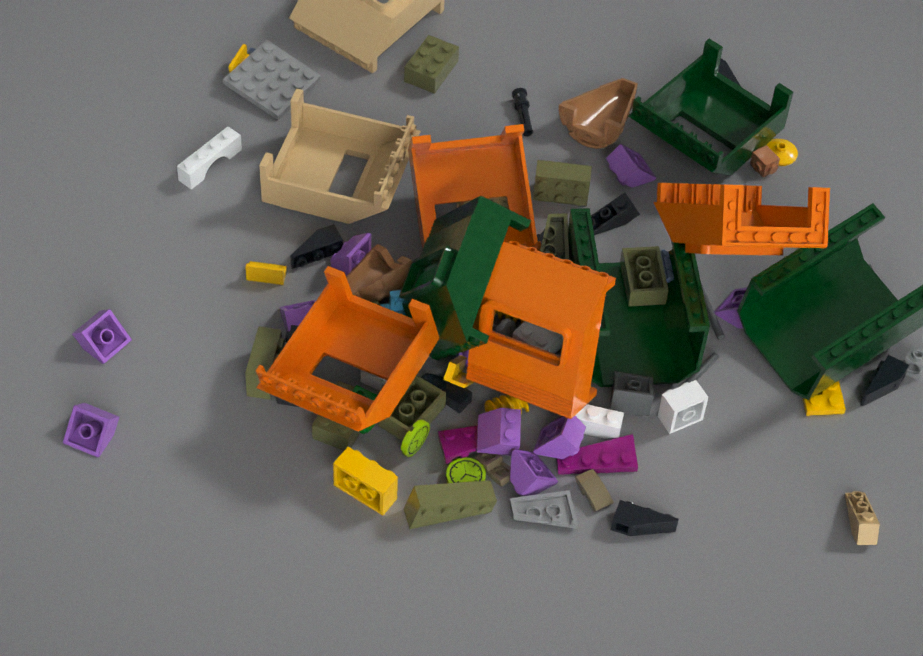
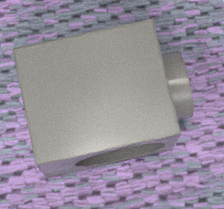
M912 346L904 361L909 364L906 375L919 380L923 372V350Z

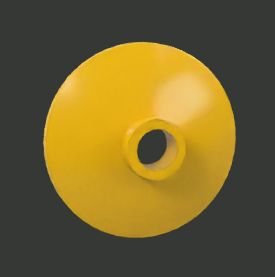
M772 139L766 144L780 158L778 166L790 165L797 159V148L788 140Z

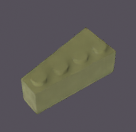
M567 213L548 214L540 251L551 253L560 259L569 260Z
M490 480L417 485L411 491L404 507V512L409 529L489 513L493 510L497 499Z

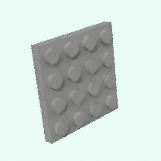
M266 40L223 79V84L279 120L291 108L290 101L296 88L303 90L304 96L321 80V75Z

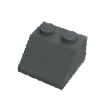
M614 371L610 410L632 413L636 416H649L654 397L653 377Z

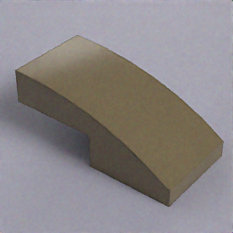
M480 453L474 457L475 460L484 466L486 474L502 487L510 482L511 467L503 462L502 455Z
M593 469L575 476L582 494H586L594 512L614 503L605 485Z

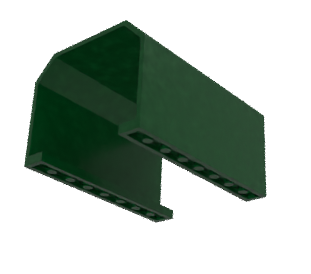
M874 203L828 230L827 248H799L752 277L737 309L747 337L790 391L807 400H810L923 326V285L898 300L864 260L858 241L859 236L885 219V216Z
M590 208L570 209L568 225L569 260L580 266H588L592 270L605 272L609 276L616 278L615 285L606 292L591 382L600 387H612L614 371L653 377V385L676 384L699 372L710 323L695 253H685V243L671 241L672 250L668 252L674 280L667 283L668 295L666 304L628 306L620 262L599 263Z

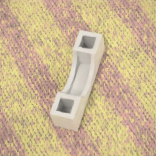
M226 127L177 166L178 181L192 190L205 179L207 170L215 160L222 156L230 160L242 150L241 135L230 127Z

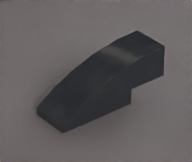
M425 373L421 377L446 393V405L459 414L472 402L471 391L443 380L444 377Z

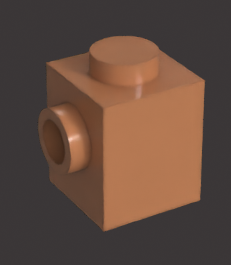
M766 145L752 152L750 165L762 177H765L777 171L780 158Z

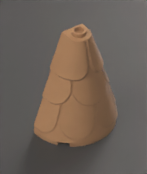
M621 78L563 101L559 104V115L563 126L566 125L570 131L569 135L584 146L600 149L613 144L623 132L628 115L633 107L638 83Z
M377 244L346 276L352 294L370 302L383 301L385 298L390 297V291L402 289L412 260L402 256L397 260L398 263H396L388 250Z

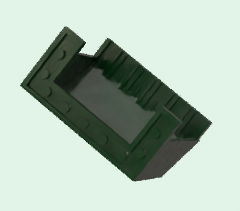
M709 38L705 41L703 54L644 103L641 102V97L635 98L632 113L628 117L710 172L732 175L752 157L753 151L764 147L785 128L794 92L781 83L777 84L770 106L718 72L723 47ZM681 116L732 149V151L723 158L724 152L720 151L717 153L711 149L712 144L708 145L707 141L702 143L697 139V134L693 136L694 132L687 133L683 130V125L679 126L678 122L674 124L672 121Z
M479 196L434 220L431 227L432 230H430L429 237L426 239L420 257L414 259L411 263L399 297L404 299L402 306L406 316L412 318L408 306L412 299L430 306L440 337L429 354L435 360L444 359L487 344L489 335L472 328L508 227L510 226L518 231L529 228L531 220L483 196Z

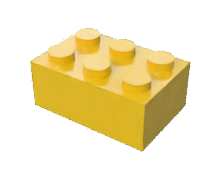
M347 447L334 461V486L383 516L397 500L398 477L391 470L384 469L376 461L369 460L360 451L353 450L350 447Z

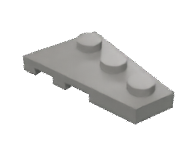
M570 490L510 498L509 503L513 520L578 529V521Z

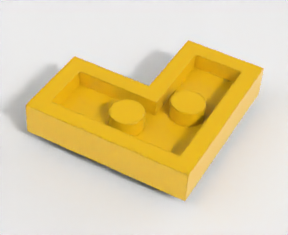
M839 381L810 400L802 399L806 416L844 414L846 411Z

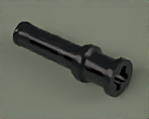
M516 88L512 91V98L515 99L514 108L518 111L520 124L524 126L523 136H530L533 134L528 111L530 104L526 98L527 90Z

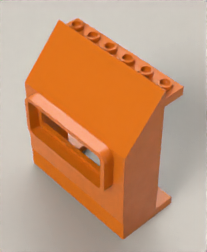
M523 124L505 126L501 135L436 143H431V135L414 136L411 138L408 154L422 248L427 237H429L430 230H432L431 227L436 219L435 205L471 201L479 196H483L487 199L507 197L509 210L531 220L529 228L522 231L509 226L504 242L517 241L523 246L534 247L540 251L541 241H537L522 140L524 133Z
M657 183V202L653 203L671 241L685 243V253L783 255L784 248H827L830 188L808 187V207L761 205L762 186Z
M503 241L472 327L489 335L487 344L469 350L466 379L572 419L597 395V388L591 387L606 292L615 285L616 278L609 276L605 272L592 270L588 266H580L571 260L560 259L551 253H543L534 247L523 246L517 241ZM495 310L561 334L564 338L561 356L493 331Z
M327 266L324 274L328 284L269 370L266 372L262 365L258 366L256 373L260 383L256 388L359 432L390 417L440 337L429 305L412 299L408 305L412 318L353 295L345 272ZM329 356L385 379L387 382L375 400H371L312 374L323 357Z

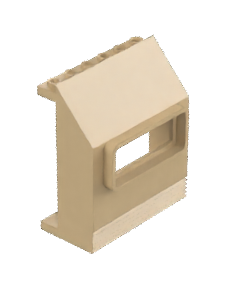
M298 0L289 19L294 21V28L329 47L363 69L374 73L377 70V57L431 10L441 14L444 11L445 0H389L385 4L377 0Z
M296 88L290 101L292 126L273 164V154L266 152L259 165L262 202L347 224L388 210L409 161L408 148L411 138L419 136L421 132L416 130L417 125L414 124V116L407 115L406 126L386 123L304 103L303 90ZM345 155L368 160L352 197L329 192Z

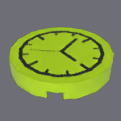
M423 419L413 424L414 429L412 432L409 430L402 441L401 453L407 457H412L416 454L428 436L430 424Z
M473 458L455 459L446 470L447 483L485 481L486 479L484 466Z

